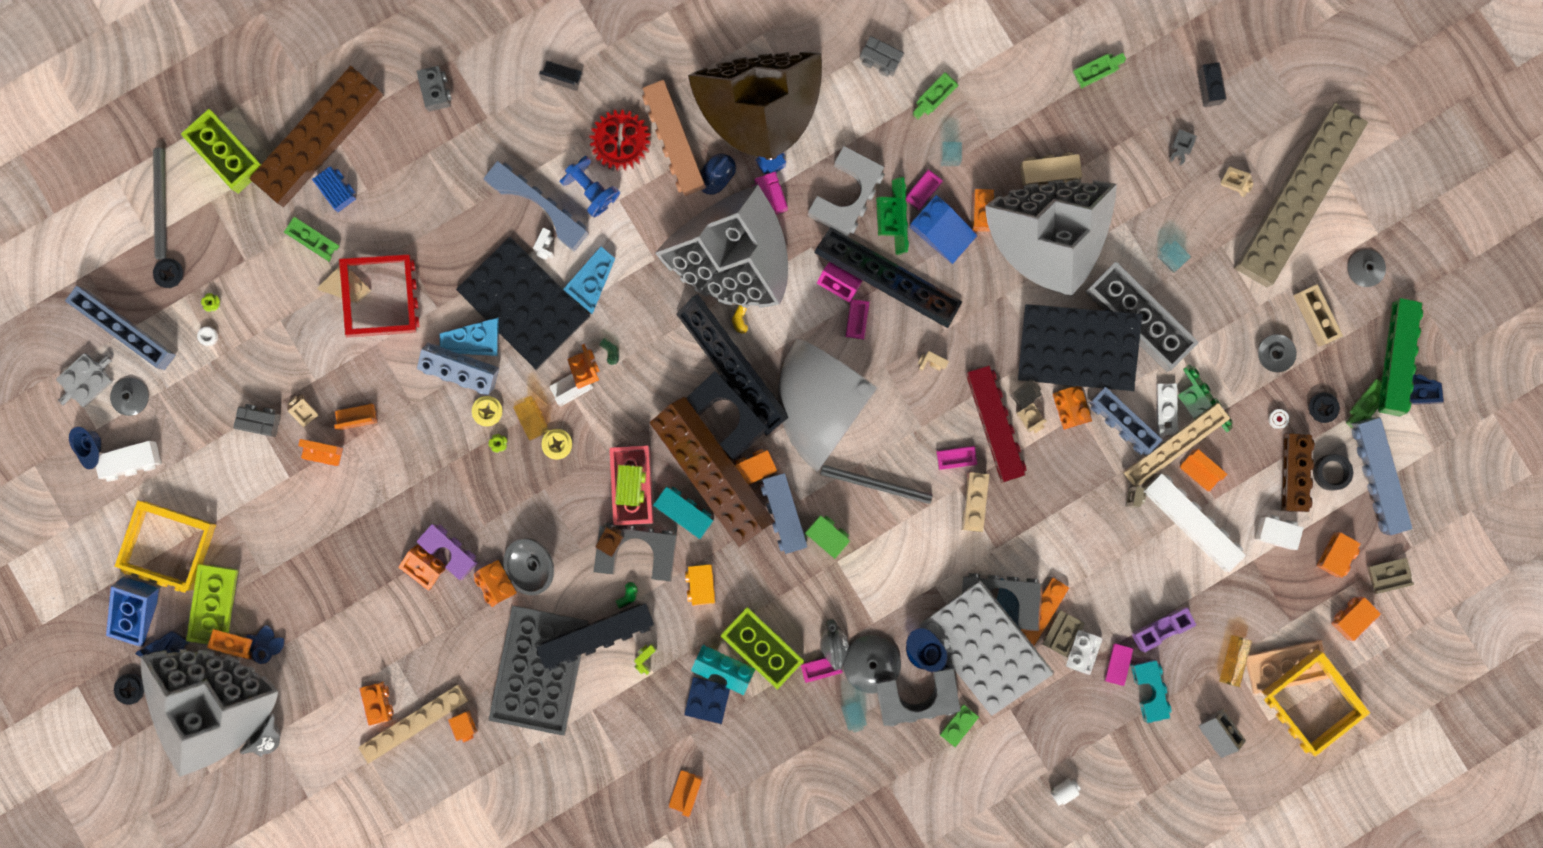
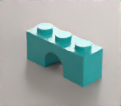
M702 645L691 671L707 679L712 674L720 675L727 680V688L744 695L755 672V668Z
M1153 659L1130 664L1134 683L1137 685L1149 684L1152 688L1151 697L1147 701L1139 702L1143 721L1152 723L1170 719L1169 713H1172V709L1165 697L1167 688L1161 680L1160 675L1163 674L1161 664Z

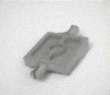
M86 353L80 356L56 379L66 392L58 399V402L64 406L72 398L82 407H86L113 382L104 369L112 360L107 355L99 362L93 361Z

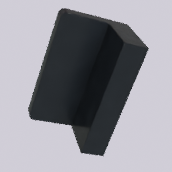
M546 60L543 71L540 70L539 76L543 81L577 91L583 72Z

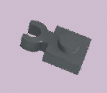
M1179 129L1171 147L1176 152L1170 156L1169 162H1172L1175 157H1179V166H1181L1185 162L1184 154L1189 155L1191 153L1197 136Z

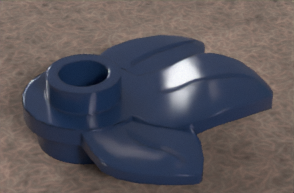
M268 625L264 626L257 636L247 634L246 638L252 640L249 651L252 652V658L258 664L268 663L272 656L282 651L285 643L284 638H275L273 630ZM261 651H264L266 654L264 658L260 656Z

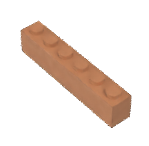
M661 80L644 87L642 98L645 105H649L651 109L648 114L652 123L656 122L658 127L655 132L658 139L663 140L665 145L662 147L665 157L670 158L671 164H669L672 175L676 174L678 181L675 184L679 193L683 192L685 196L705 189V183L665 81Z

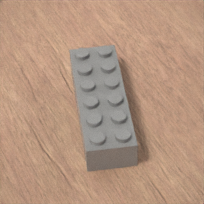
M1117 262L1113 263L1085 291L1104 311L1143 314L1139 345L1166 372L1172 370L1199 343Z

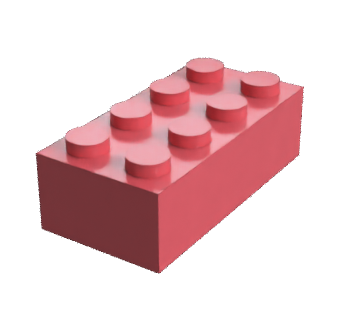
M650 447L610 448L613 525L653 524ZM618 465L643 467V471H646V482L642 483L641 491H645L644 503L640 502V506L615 504Z

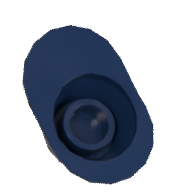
M719 153L713 155L700 170L706 186L701 191L708 195H715L726 187L736 173V163L731 156Z
M74 427L69 433V444L82 466L86 469H94L99 462V453L102 449L101 438L93 430Z
M924 628L915 629L909 634L906 641L907 649L920 667L929 672H937L942 669L947 661V651L938 638L931 631Z

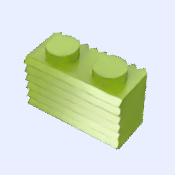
M618 465L616 505L640 506V502L644 503L645 491H641L642 483L646 482V471H643V467Z

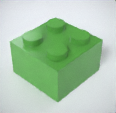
M827 515L824 518L819 516L805 534L836 559L850 542L848 539L850 535L842 528L837 530L833 526L835 522Z

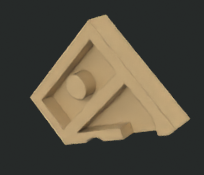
M340 267L317 287L319 291L342 298ZM348 267L351 302L358 304L371 289Z

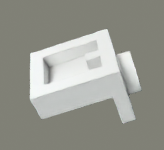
M543 228L533 249L537 252V256L545 260L547 257L553 259L554 255L545 250L552 243V233Z

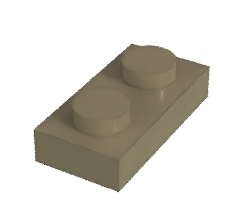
M1129 488L1125 507H1141L1146 500L1144 488Z

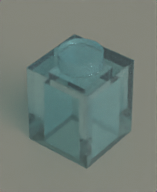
M943 142L940 151V166H960L962 161V142Z
M1176 241L1171 244L1167 242L1160 249L1162 253L1158 256L1173 273L1191 258Z
M857 701L841 706L848 731L852 730L854 733L864 730L863 726H866L867 723L860 702Z

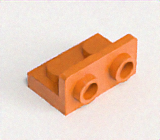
M585 343L581 345L583 353L567 359L578 389L599 381L597 372H600L596 361H592L595 359L592 349H587Z
M299 439L298 446L303 447L302 459L333 466L340 465L343 448Z
M418 544L408 551L399 565L402 571L428 591L446 570V565L440 559L435 558Z
M384 682L359 688L368 726L393 719L394 710L388 702L389 689L387 685H384Z

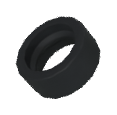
M1339 454L1321 457L1315 463L1313 469L1316 483L1321 488L1329 491L1341 490L1347 487L1352 481L1354 474L1350 461ZM1330 461L1340 463L1344 470L1343 479L1336 484L1327 482L1323 477V467Z

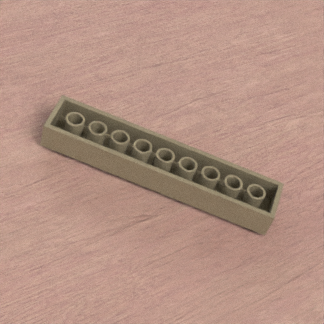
M1334 103L1327 109L1234 269L1266 288L1275 283L1364 131L1368 121L1337 103Z

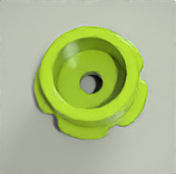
M208 293L201 299V305L207 312L216 311L220 306V299L217 295Z
M494 434L492 439H489V447H491L493 452H503L507 448V438L500 434Z

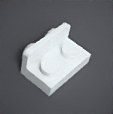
M1079 630L1066 666L1090 675L1103 639Z

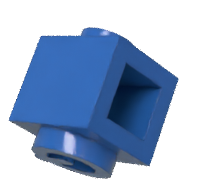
M781 153L773 160H766L763 157H758L755 160L764 175L773 172L777 173L786 167V161L783 158L785 157L784 153Z

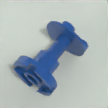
M585 155L579 160L578 164H571L565 170L567 174L559 182L563 186H567L576 180L585 190L584 195L591 202L587 212L595 218L604 213L611 202L614 203L617 200L620 191L615 186L605 190L598 181L593 182L584 173L591 163V160Z

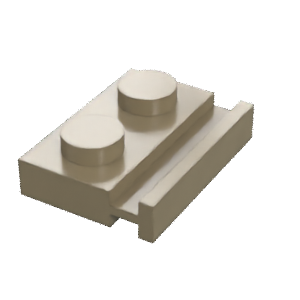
M1400 558L1367 567L1371 584L1374 587V594L1414 585L1407 558Z
M1059 610L1042 645L1068 658L1079 630L1082 631L1085 623Z

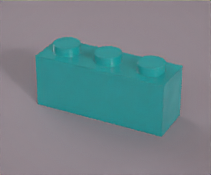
M672 486L671 489L666 487L653 506L701 540L714 522L711 519L713 515L705 509L702 512L696 508L697 503L690 498L683 499L680 496L681 492Z

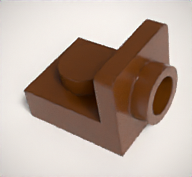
M614 526L611 528L606 527L595 548L613 557L624 539L621 535L622 531Z

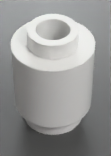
M1068 778L1054 787V790L1050 793L1060 806L1079 796L1078 791L1081 789L1075 780L1071 781Z

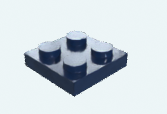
M693 677L684 716L722 724L730 689L725 684Z

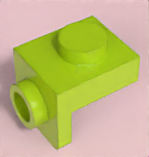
M653 644L649 647L644 645L638 651L639 656L634 660L636 663L634 667L641 674L645 673L648 675L651 672L643 662L657 650Z

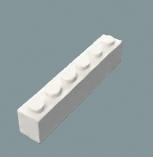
M1157 474L1144 488V493L1224 572H1230L1246 556L1242 552L1243 548L1238 543H1233L1228 538L1229 534L1222 528L1218 529L1214 525L1216 522L1209 515L1205 516L1200 511L1201 507L1196 502H1191L1183 489L1180 487L1177 489L1172 484L1174 481L1167 474Z

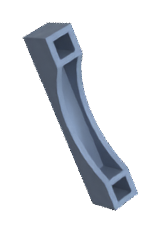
M497 161L483 178L485 182L500 194L522 196L540 205L551 217L558 239L575 252L589 235L586 231L587 227L579 220L577 222L571 219L572 215L565 209L559 210L556 207L557 203L550 197L545 199L541 195L543 192L536 186L531 188L526 184L528 180L522 175L516 176L512 173L513 169L505 162L501 164Z

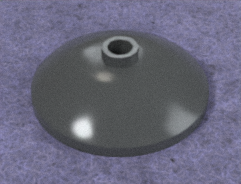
M522 538L509 545L504 555V570L513 587L526 595H538L546 591L554 578V564L548 550L541 543L530 538Z
M867 635L856 639L850 644L843 663V670L847 680L854 688L864 693L874 694L877 693L874 676L893 672L895 680H897L901 670V659L897 649L889 640L877 635ZM870 662L876 663V667L874 669H871L869 667Z

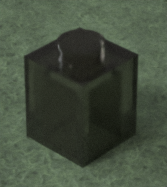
M1028 380L1010 396L1022 410L1042 395L1040 392L1041 387L1037 382Z

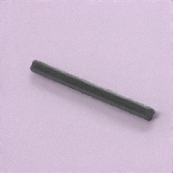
M154 148V257L157 260H162L166 258L165 150L163 148Z
M827 465L822 466L821 475L927 504H930L933 495L927 492Z

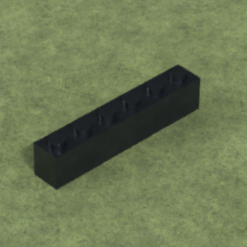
M643 602L535 646L544 669L548 668L550 671L560 667L559 663L567 660V663L577 660L581 654L585 653L586 656L597 652L596 648L601 646L604 648L613 646L616 640H628L633 637V633L638 631L640 634L648 632L654 623L647 604Z

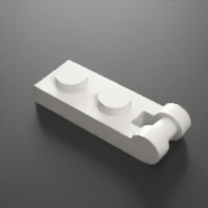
M1156 384L1157 435L1159 437H1165V435L1172 436L1179 431L1177 384ZM1164 422H1170V428H1165Z

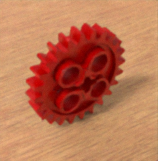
M615 109L612 116L607 112L606 119L600 116L602 122H594L597 129L591 128L595 135L589 136L590 140L594 141L590 143V147L595 148L592 150L593 155L598 154L596 160H602L601 164L603 167L608 163L609 170L615 166L617 171H619L620 167L627 171L628 165L634 169L633 163L635 162L640 165L639 158L646 159L643 153H649V149L646 146L651 145V141L646 140L651 135L650 133H645L649 128L648 126H643L644 120L638 121V114L632 117L631 111L625 115L624 109L621 110L620 114ZM623 124V141H621V155L618 157L617 153L619 145L617 140L620 139V125ZM609 127L617 128L613 134L607 133ZM629 128L636 130L632 136L626 134ZM613 145L615 149L613 152L608 153L605 151L606 147ZM632 147L634 150L631 154H625V148Z

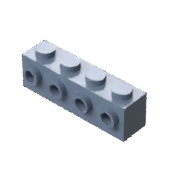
M429 342L421 349L417 370L423 371L426 375H434L440 377L443 381H451L460 387L470 388L480 394L487 395L495 388L500 369L499 367Z
M1102 388L1088 402L1091 405V410L1097 415L1101 414L1105 418V423L1111 428L1115 427L1120 432L1119 436L1126 442L1129 440L1134 445L1133 449L1140 455L1150 454L1162 441L1152 429L1108 388Z
M785 473L764 479V484L760 486L763 496L767 495L769 503H766L769 514H773L775 522L772 523L774 532H779L780 540H777L780 552L784 551L785 554L807 548Z

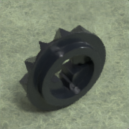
M165 258L154 266L153 279L160 287L171 289L178 286L180 281L183 280L184 270L178 261ZM170 269H172L171 272L175 276H169L168 279H166L167 275L162 271H170Z
M1330 393L1315 395L1311 398L1308 405L1309 414L1313 417V420L1320 423H1329L1335 420L1340 411L1338 400ZM1321 403L1323 405H1330L1325 410L1326 413L1324 411H1317L1321 407Z
M125 674L119 677L113 689L116 699L125 705L138 703L144 697L143 680L134 674ZM129 683L131 684V687L137 689L132 691L131 694L129 691L123 690L124 688L129 687Z

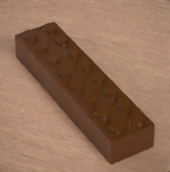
M350 65L249 179L284 208L384 95Z
M685 396L671 403L649 422L738 547L747 543L775 522Z

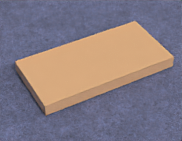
M1322 640L1244 655L1252 693H1262V691L1315 649L1324 653ZM1316 662L1286 687L1329 679V677Z

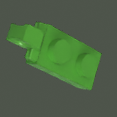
M1124 53L1115 57L1112 54H1106L1075 69L1073 74L1082 89L1119 70L1118 65L1124 63L1126 57Z
M945 72L919 98V101L916 103L919 107L912 115L918 120L924 113L927 115L933 113L959 84Z
M1375 379L1352 406L1349 412L1352 415L1346 421L1349 427L1352 428V423L1371 418L1378 409L1382 383L1380 380Z

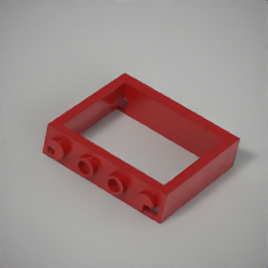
M410 254L339 259L346 338L416 333V328L420 326L419 316H415L414 309H418L417 297H413V290H416V278L412 279L411 271H415L414 260H410ZM404 262L410 325L353 329L348 266Z

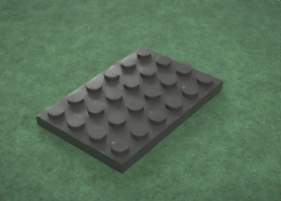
M513 605L488 721L565 736L582 654L578 656L577 660L567 663L566 660L559 663L560 667L549 671L548 668L544 669L535 645L588 625L589 620Z

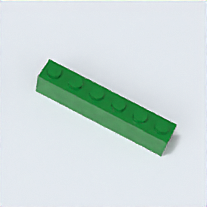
M1399 298L1392 303L1378 405L1379 413L1401 417L1411 409L1410 394L1414 389L1412 379L1416 372L1415 357L1419 351L1417 341L1421 334L1419 326L1424 313L1422 302Z

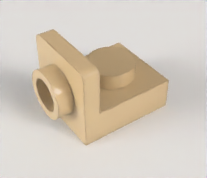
M1230 166L1221 181L1222 186L1238 191L1242 197H1245L1247 192L1252 190L1254 184L1251 174Z
M928 351L926 355L922 354L917 364L921 365L919 370L923 371L928 361L930 362L929 366L940 371V369L944 370L947 367L949 361Z
M302 394L299 397L294 396L288 402V412L303 428L318 416V413L305 400Z
M1034 403L1016 413L1028 433L1031 431L1037 433L1045 428L1043 424L1047 420L1043 419Z

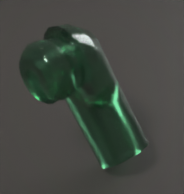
M603 338L599 346L607 350V363L615 365L620 359L619 348L606 338Z

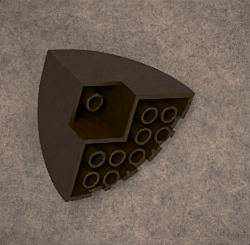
M789 52L772 55V53L761 54L754 58L747 59V57L733 59L732 62L716 64L717 68L710 70L703 68L688 75L695 101L713 130L734 148L749 155L773 160L798 141L812 119L821 88L822 56L818 52H800L799 55L789 56Z

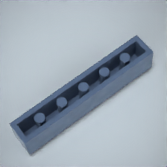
M76 286L65 300V302L154 367L165 370L176 356L88 290Z
M1372 417L1352 423V436L1358 444L1357 453L1362 458L1364 465L1362 466V471L1368 479L1369 484L1367 488L1374 500L1373 509L1378 514V527L1380 531L1391 536L1413 529L1382 419L1380 417Z

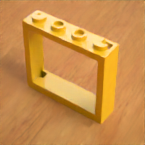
M137 500L114 567L121 569L120 572L127 575H132V573L138 574V578L145 581H150V579L156 580V584L160 586H174L176 591L186 593V591L194 590L198 564H203L216 524L153 503ZM146 512L204 530L186 582L129 563Z
M1317 649L1262 691V694L1265 696L1264 702L1269 708L1276 710L1275 716L1282 724H1287L1289 734L1294 739L1298 738L1301 742L1299 744L1300 748L1306 754L1309 752L1315 757L1370 714L1325 654ZM1317 662L1354 710L1310 743L1274 698V695Z

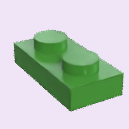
M963 704L960 712L953 716L939 735L956 748L979 716Z

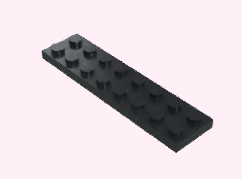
M832 227L829 228L814 252L823 259L835 264L947 329L963 302Z
M698 294L694 295L676 315L719 373L722 372L730 380L727 384L731 388L735 386L742 393L740 398L744 402L748 400L755 407L753 412L757 416L761 414L767 420L766 426L769 429L765 432V435L768 436L788 419L787 413L764 384L762 378L753 369L750 362L741 353L738 346L735 345L727 331L724 330L717 318L706 306L705 302Z

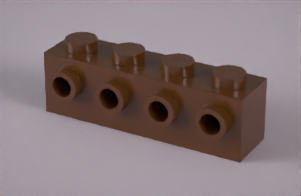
M1290 433L1283 435L1281 511L1310 512L1313 499L1310 497V489L1313 488L1311 470L1314 468L1312 451L1315 447L1312 435Z

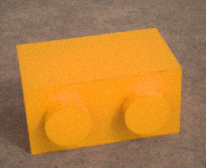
M712 564L688 567V571H685L686 583L690 582V590H687L688 602H692V606L716 603Z

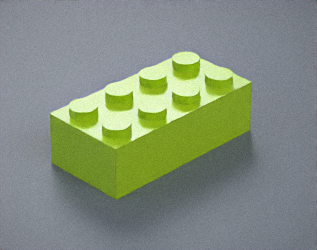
M210 109L204 112L181 133L184 139L229 188L238 194L252 182L249 178L262 164L219 116Z
M749 607L721 634V637L777 690L804 662V659Z

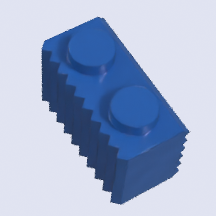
M329 166L312 180L333 209L340 212L356 200L353 195L356 192L349 183L346 185L342 179L345 177L338 168L334 170Z

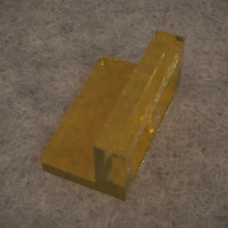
M529 396L524 399V402L514 406L513 409L528 440L532 441L546 434L550 429L534 397Z

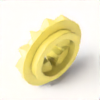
M491 396L480 397L472 406L473 419L482 426H493L498 423L502 416L500 402ZM487 406H490V410L495 412V414H488V417H485V413L480 411V409H487Z
M561 429L548 431L542 439L543 452L546 456L555 460L565 458L573 446L570 435ZM553 437H555L557 441H564L560 445L561 452L556 447L550 448L552 447V445H554Z

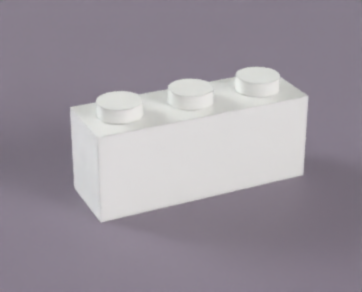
M146 441L100 454L99 462L96 466L98 478L106 479L107 482L118 480L120 475L132 476L136 475L138 470L150 471L156 469V465L162 464L157 443Z

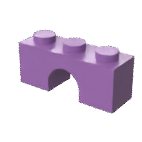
M432 524L416 542L430 554H435L442 547L447 548L451 552V560L445 568L458 580H463L477 565L476 556L470 550L465 551L460 547L462 543L455 537L450 538L446 534L448 532L447 529L441 524L438 526Z
M1181 607L1131 633L1139 650L1146 652L1162 644L1161 641L1191 629L1196 626V623L1188 608Z

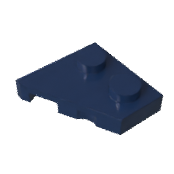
M1421 374L1413 375L1414 389L1410 394L1412 405L1442 404L1444 402L1442 383L1429 380Z
M171 631L162 638L150 643V645L136 651L135 654L141 658V656L161 651L177 653L180 652V649H185L189 641H186V638L176 631Z

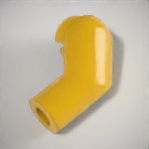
M738 305L731 321L736 332L745 334L748 331V326L744 323L743 316L747 309Z

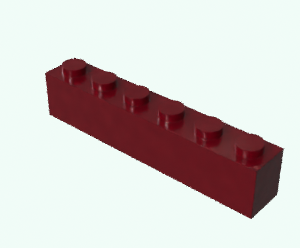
M986 366L967 372L965 375L1000 482L1003 483L1025 476L1027 468L1024 460H1020L1018 454L1021 453L1018 442H1014V428L1012 424L1008 423L1007 417L1009 413L1007 407L1002 405L1001 398H1003L1000 387H996L994 380H997L994 369Z

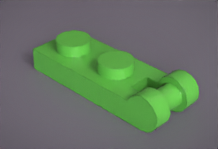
M296 217L292 219L284 231L285 234L328 262L332 259L331 255L333 252L337 251L340 247ZM324 243L328 245L325 252L320 250Z

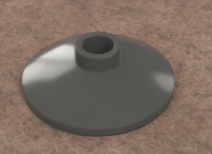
M1364 249L1351 256L1347 265V271L1350 279L1355 284L1361 287H1372L1380 283L1384 278L1386 264L1379 253ZM1367 264L1372 266L1371 270L1367 269Z
M1275 334L1268 336L1260 343L1258 348V359L1261 365L1268 371L1275 373L1284 372L1291 368L1297 357L1294 343L1284 335ZM1273 351H1276L1278 353L1277 358L1273 357Z
M125 378L113 386L110 393V401L118 413L133 416L145 409L149 401V392L145 384L140 380ZM126 393H129V398L126 400L124 396Z

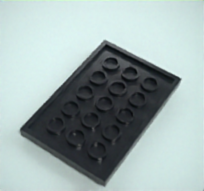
M511 237L505 240L456 289L485 320L499 317V334L535 370H538L590 318Z
M1025 304L1018 381L1092 388L1106 387L1114 390L1134 391L1143 314Z

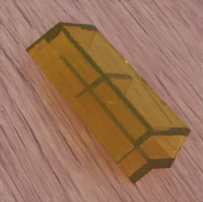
M1231 635L1219 682L1240 688L1252 640Z

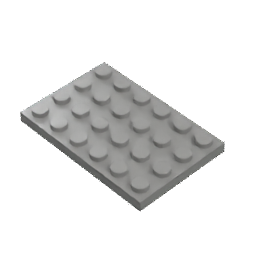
M981 580L919 624L920 628L931 631L943 644L947 651V661L951 662L953 669L991 716L1054 673L1052 668Z

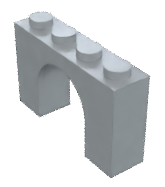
M843 146L834 167L851 175L858 181L861 195L854 204L846 207L836 206L817 196L808 212V217L849 236L850 232L854 234L859 225L856 223L858 217H863L867 210L865 204L868 199L872 200L876 193L874 187L876 183L880 184L885 174L882 173L883 166Z

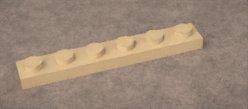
M1219 403L1214 404L1123 473L1134 487H1138L1228 421L1230 417Z
M458 684L358 748L369 764L469 700Z

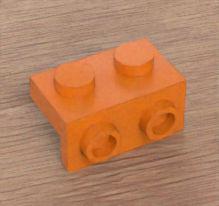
M1074 386L1053 393L1054 403L1064 430L1092 422L1082 386Z
M499 560L474 573V581L482 589L484 599L491 607L517 593Z

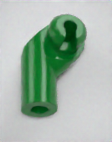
M628 582L625 585V595L615 600L619 609L635 601L638 588L634 582Z

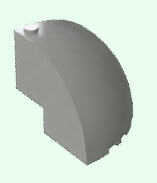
M1075 179L1063 183V180L1048 181V185L1038 186V183L1023 186V189H1013L1009 191V195L1005 197L998 196L985 206L991 235L1003 256L1026 278L1045 288L1061 292L1065 295H1072L1090 274L1103 248L1113 215L1117 184L1093 180V184L1081 183V179Z
M759 185L737 192L705 209L674 232L655 252L670 271L674 270L681 277L680 280L683 283L691 284L695 287V291L706 297L711 295L718 298V302L732 305L735 303L745 308H748L749 305H757L759 308L779 305L786 291L788 255L783 232L772 206Z
M796 339L787 353L780 372L778 402L788 415V419L782 424L792 446H794L803 460L818 472L872 397L877 387L816 346L804 340Z
M180 649V652L177 653L161 651L141 656L142 680L151 718L161 744L180 777L207 767L235 751L256 733L270 715L275 705L278 691L265 676L261 677L254 672L255 669L253 667L244 666L235 658L229 656L223 658L215 656L214 652L203 650L195 653L186 651V649Z

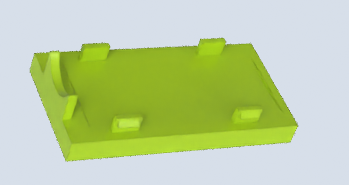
M198 564L186 641L208 644L213 629L229 633L238 576L237 569Z

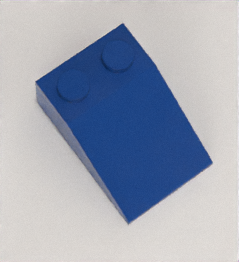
M937 195L914 219L909 227L951 264L959 258L977 237L976 233Z
M124 576L113 584L110 591L106 636L139 647L144 646L157 606L159 588Z

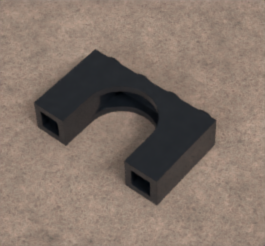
M714 371L686 399L699 416L717 401L728 400L737 406L740 413L739 424L720 443V446L731 458L736 460L769 429L766 426L768 422L761 414L757 416L753 412L755 407L748 400L744 402L740 398L742 393L735 386L731 388L727 384L730 380L722 372L718 374Z

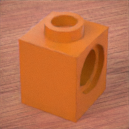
M470 710L448 719L456 742L461 739L463 743L474 738L473 734L478 732Z

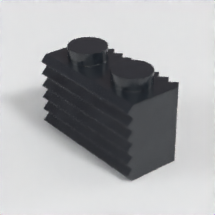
M1220 62L1204 64L1197 72L1199 85H1201L1199 88L1201 89L1200 92H1202L1201 96H1203L1201 98L1203 100L1202 103H1204L1203 107L1221 105L1227 97Z

